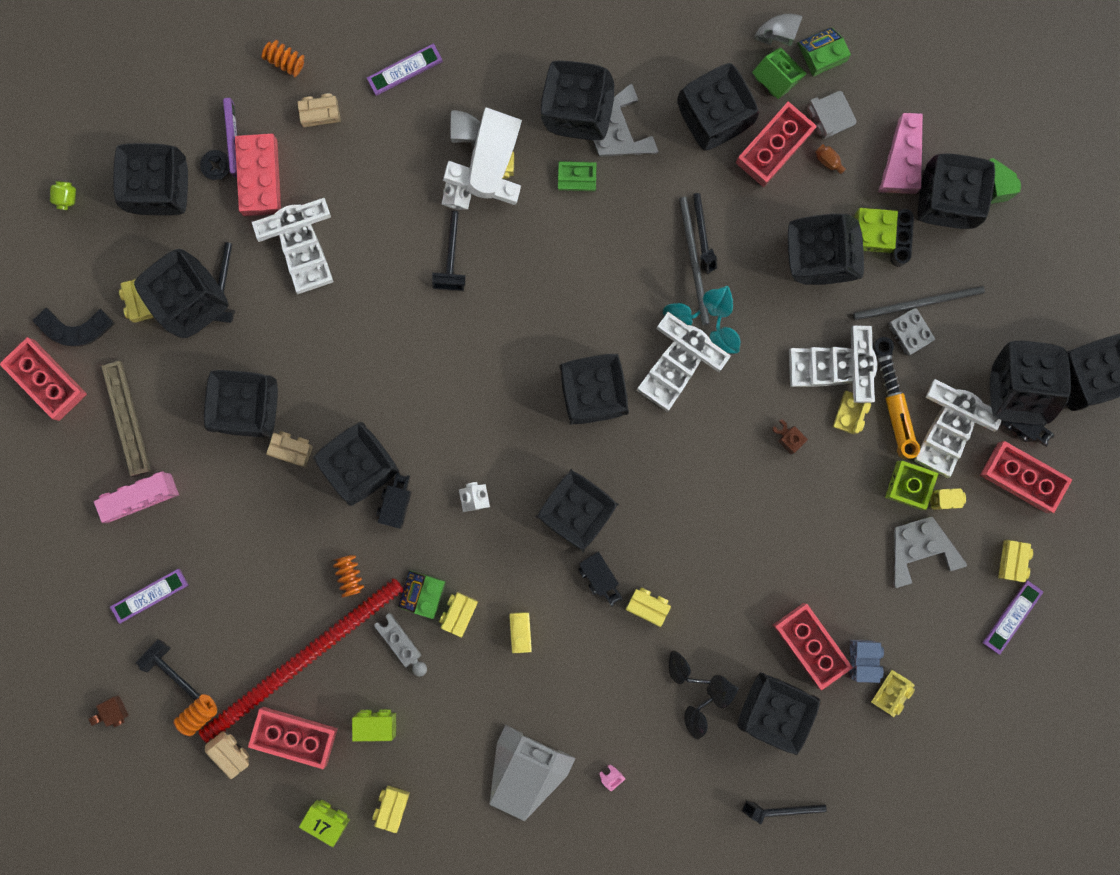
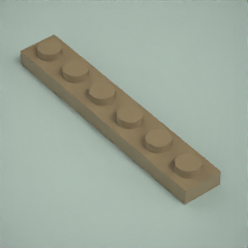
M122 361L102 365L130 476L133 477L151 472Z

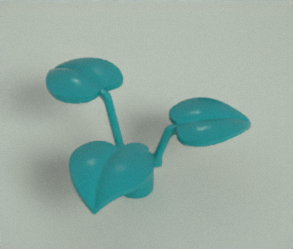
M725 286L709 290L703 296V303L710 315L718 316L716 331L710 333V340L726 353H738L741 341L737 332L728 327L720 328L721 317H728L733 311V298L730 288ZM681 303L669 304L662 309L664 316L669 312L690 326L693 324L692 319L700 315V310L691 315L690 307Z

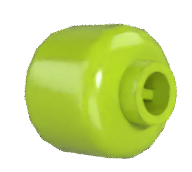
M56 181V184L51 185L50 202L56 205V209L68 210V206L75 204L76 188L72 186V183Z

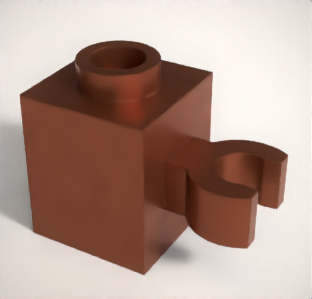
M781 419L779 423L783 426L782 430H778L774 426L772 431L775 434L782 435L778 442L790 454H794L808 439L795 426L788 429L787 423Z
M118 695L97 705L99 714L88 720L91 726L104 721L106 727L113 725L115 728L125 723L124 718L128 717L129 714Z

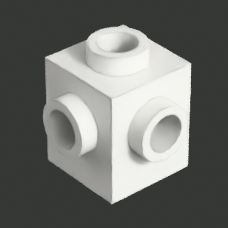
M446 182L442 205L455 210L468 209L471 193L466 188Z
M477 482L466 484V488L459 489L463 512L490 507L486 484L478 485Z

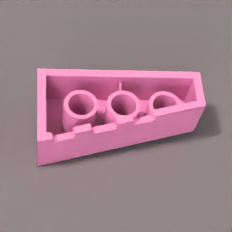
M903 113L898 119L878 193L916 194L921 189L923 114Z
M162 471L149 478L138 480L133 485L120 487L112 494L110 492L102 494L98 500L94 501L101 522L109 523L176 497L179 493L172 475Z

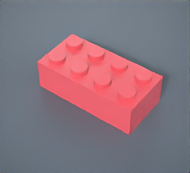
M788 101L742 152L736 164L762 187H765L814 132L817 126Z
M274 134L235 136L239 212L243 216L275 214L281 209L277 138Z
M27 337L0 363V366L54 420L60 421L87 395L64 369L31 338Z
M1006 441L997 443L980 474L981 477L1047 514L1055 513L1073 480Z
M802 603L772 625L817 689L822 691L853 668L808 604Z
M262 707L259 709L248 748L324 769L327 766L338 728Z

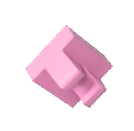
M608 765L610 773L605 775L601 771L600 777L604 786L613 791L626 779L615 767Z

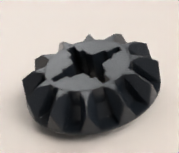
M219 150L207 152L200 162L202 173L213 181L222 180L223 177L228 176L230 170L228 156ZM210 161L215 162V163L220 162V163H219V166H220L221 170L216 169V168H215L214 170H212V169H213V165H212V163H211Z

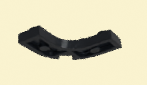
M45 308L32 320L51 340L65 346H85L91 344L115 324L102 309H99L88 321L75 327L63 324L49 308Z

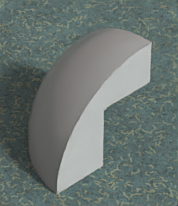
M798 14L775 16L758 29L753 39L770 46L773 40L791 46L802 16Z
M452 110V143L471 142L472 148H474L481 122L466 112Z

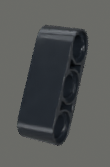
M902 209L898 212L896 247L890 253V261L896 267L905 265L912 256L914 215L908 209ZM905 216L907 223H902L899 217ZM898 234L904 235L906 242H901L898 239ZM897 253L904 255V261H900L897 258Z

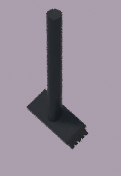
M695 193L693 198L702 252L700 264L702 270L704 269L708 275L717 269V257L714 254V250L712 248L709 250L701 194Z
M451 211L446 274L432 273L433 289L464 292L466 275L453 274L458 211Z
M228 242L224 244L218 285L223 293L232 249V243ZM226 309L214 321L231 323L234 319L235 310Z
M157 639L152 647L136 661V664L140 667L139 669L147 673L157 665L192 699L196 700L201 696L161 659L171 649L164 641Z
M746 800L742 812L750 819L762 825L764 817L827 812V807L825 804L764 809L757 803Z

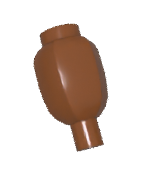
M822 144L816 150L817 159L826 168L836 170L840 175L846 170L841 165L840 156L832 147Z

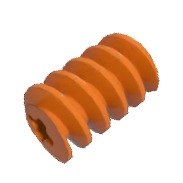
M275 40L273 43L268 42L262 51L261 58L267 60L270 64L274 63L275 67H280L282 71H287L289 75L294 74V77H297L304 65L305 56L301 55L297 58L298 51L291 54V47H288L285 51V44H281L278 47V40Z
M356 555L333 560L337 561L333 568L340 569L335 575L342 576L337 582L344 583L339 590L346 591L341 595L342 598L361 593L360 590L364 588V585L358 584L362 577H356L360 570H354L358 563L352 562Z
M206 694L199 696V699H196L194 703L189 705V708H186L184 712L179 714V717L174 719L176 729L186 736L194 735L196 731L217 714V706L214 700Z

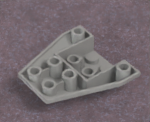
M505 725L497 741L489 805L525 821L568 776L576 758L560 750L555 751L524 736L522 732Z

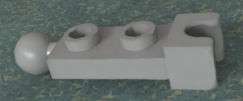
M388 613L386 615L389 621L388 626L385 627L380 622L374 624L375 628L405 667L411 664L412 672L415 676H424L427 672V666L424 662L417 660L421 653L406 635L394 616Z

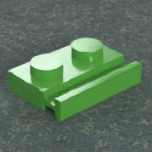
M559 161L558 190L596 191L597 163Z

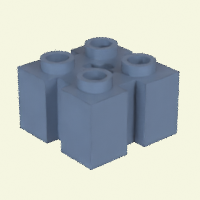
M850 640L849 655L850 664L853 668L849 671V679L856 682L880 683V678H883L884 674L883 666H880V659L884 657V648L881 646V643L872 640Z

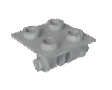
M917 308L888 323L894 335L897 334L895 339L898 337L900 339L897 343L902 342L900 346L904 354L906 353L908 356L936 340Z

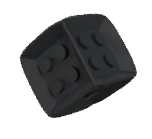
M564 60L552 61L547 72L541 101V120L546 129L551 133L564 137L603 140L608 131L614 102L615 84L610 71L607 68L590 63Z
M732 63L721 65L693 80L680 90L677 98V104L684 121L704 151L713 149L738 136L752 126L759 116V110L750 89Z
M154 143L118 145L114 155L113 191L117 206L127 213L138 215L168 216L184 214L188 197V166L186 157L181 150L175 146Z
M944 153L934 155L926 164L922 177L918 201V220L932 225L958 229H974L980 226L987 219L991 206L995 180V163L987 159L960 154Z
M835 213L803 217L789 222L787 234L789 266L792 278L795 281L804 285H826L854 281L863 277V238L859 221L849 214Z
M175 249L167 253L142 272L134 281L137 293L156 321L166 331L180 338H188L198 333L219 317L229 306L226 296L210 272L196 257L183 249Z
M1115 334L1067 351L1071 390L1066 405L1071 411L1082 410L1088 406L1101 404L1120 397V334Z
M1023 340L1011 341L1003 347L992 365L990 374L991 409L995 418L1024 424H1049L1055 420L1067 404L1071 390L1069 358L1065 348L1054 344Z
M619 354L591 356L560 364L562 388L570 425L604 421L628 415L627 391Z
M211 370L205 394V429L210 432H220L229 435L272 437L278 398L277 379L270 375L252 372Z
M359 422L339 434L313 456L323 475L349 506H354L355 503L371 495L399 472L388 452L363 422Z
M570 469L569 473L557 485L542 506L539 514L535 517L539 518L546 526L570 544L585 552V548L595 539L613 514L615 508L619 506V503H616L608 494L588 479Z
M760 672L744 703L737 727L762 742L785 752L798 755L816 719L820 699L814 695L807 694L793 685Z

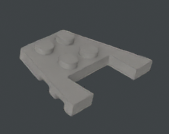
M632 84L614 97L610 123L605 138L603 140H593L599 157L628 154H658L659 152L653 136L637 142L633 141L622 114V107L638 102Z
M932 516L894 527V588L912 583L907 563L939 553L944 554L949 571L967 566V563Z

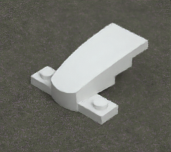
M485 108L472 152L470 168L448 161L443 181L466 188L468 192L477 197L495 198L515 205L521 185L506 181L502 177L510 160L522 120Z
M325 198L304 205H289L278 210L274 215L252 222L258 242L280 235L283 253L285 254L297 294L334 282L321 245L311 225L331 218Z
M667 312L656 329L674 342L661 356L636 390L666 412L670 410L701 360L717 372H720L731 357V355L713 344L702 330L686 325L669 312Z
M872 326L851 327V349L839 347L789 349L790 387H819L853 383L854 403L875 402L874 377L877 372V359L872 348Z
M935 379L925 398L943 407L920 446V452L915 457L914 462L946 478H950L957 460L962 455L966 441L970 438L974 423L995 432L998 430L1002 420L995 418L991 407L982 403L983 401L973 393L960 389L956 390Z

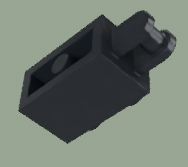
M1001 421L1003 428L1017 433V437L1023 442L1036 440L1047 447L1050 438L1055 436L1045 428L1046 424L1034 425Z
M397 472L393 487L387 486V489H383L381 500L384 501L382 508L379 507L376 514L378 523L402 529L412 493L407 491L410 475L403 476ZM398 482L404 484L403 489L397 488Z
M599 551L579 563L581 567L578 570L583 578L587 577L591 582L588 586L594 595L598 594L600 597L604 594L611 607L618 600H623L616 589L619 583ZM613 589L615 594L609 597L606 592Z

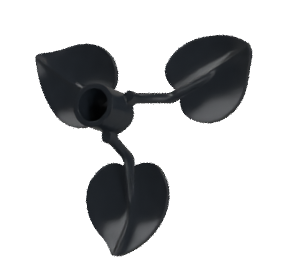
M673 650L670 653L668 667L671 678L677 684H683L685 680L691 683L709 684L707 693L711 698L696 709L693 706H688L684 714L685 725L689 733L699 740L706 734L708 729L706 717L700 712L701 708L712 701L719 708L727 707L735 698L739 687L733 685L721 675H714L711 680L690 679L688 676L691 673L688 662L680 653Z

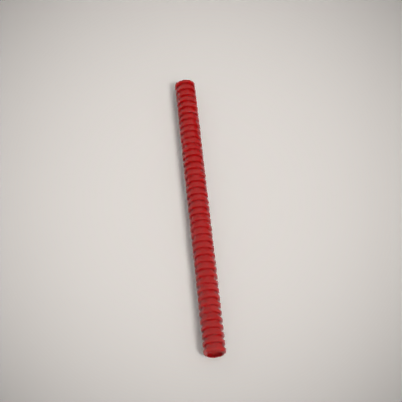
M392 578L391 582H387L386 586L383 585L382 589H378L376 594L373 593L372 597H368L367 601L364 600L362 605L359 604L357 609L354 608L353 612L348 613V616L345 615L343 620H338V624L335 623L334 627H329V631H324V635H319V639L315 638V642H310V646H305V650L301 649L300 653L295 654L296 657H291L290 661H286L285 665L282 664L281 668H277L276 672H272L271 676L266 677V680L263 679L262 683H258L257 687H253L252 691L247 692V695L244 694L242 699L239 698L237 703L234 702L233 706H229L228 710L223 711V714H218V718H213V722L209 721L208 725L203 726L204 729H199V735L202 740L208 743L222 731L225 732L226 728H230L231 724L234 725L235 721H239L240 717H244L245 713L250 712V709L253 710L255 705L258 706L260 701L263 702L264 698H268L269 694L274 693V690H279V686H284V682H289V678L293 679V675H298V671L302 672L303 667L307 668V664L313 663L312 660H317L318 656L321 657L322 653H326L327 649H331L332 645L337 644V641L340 642L342 637L345 638L347 633L350 634L351 630H355L356 626L359 627L361 622L364 623L366 618L369 619L370 615H374L375 611L380 610V607L383 608L385 603L388 604L390 599L393 600L394 596L399 595V592L402 593L403 587Z

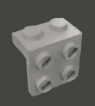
M842 91L835 92L820 100L816 97L810 100L807 105L808 114L813 118L817 126L816 130L823 140L854 126L857 122Z

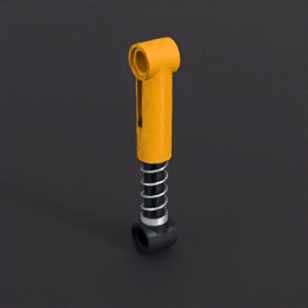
M881 337L873 342L872 348L876 359L879 361L878 363L881 364L882 378L885 379L884 386L887 387L886 393H888V396L885 399L898 446L897 453L902 459H912L919 454L920 446L915 438L905 395L899 391L900 385L897 384L896 379L898 377L895 376L896 370L893 368L894 362H892L894 344L891 339ZM879 343H883L886 346V352L879 350ZM907 444L912 447L910 455L905 452Z

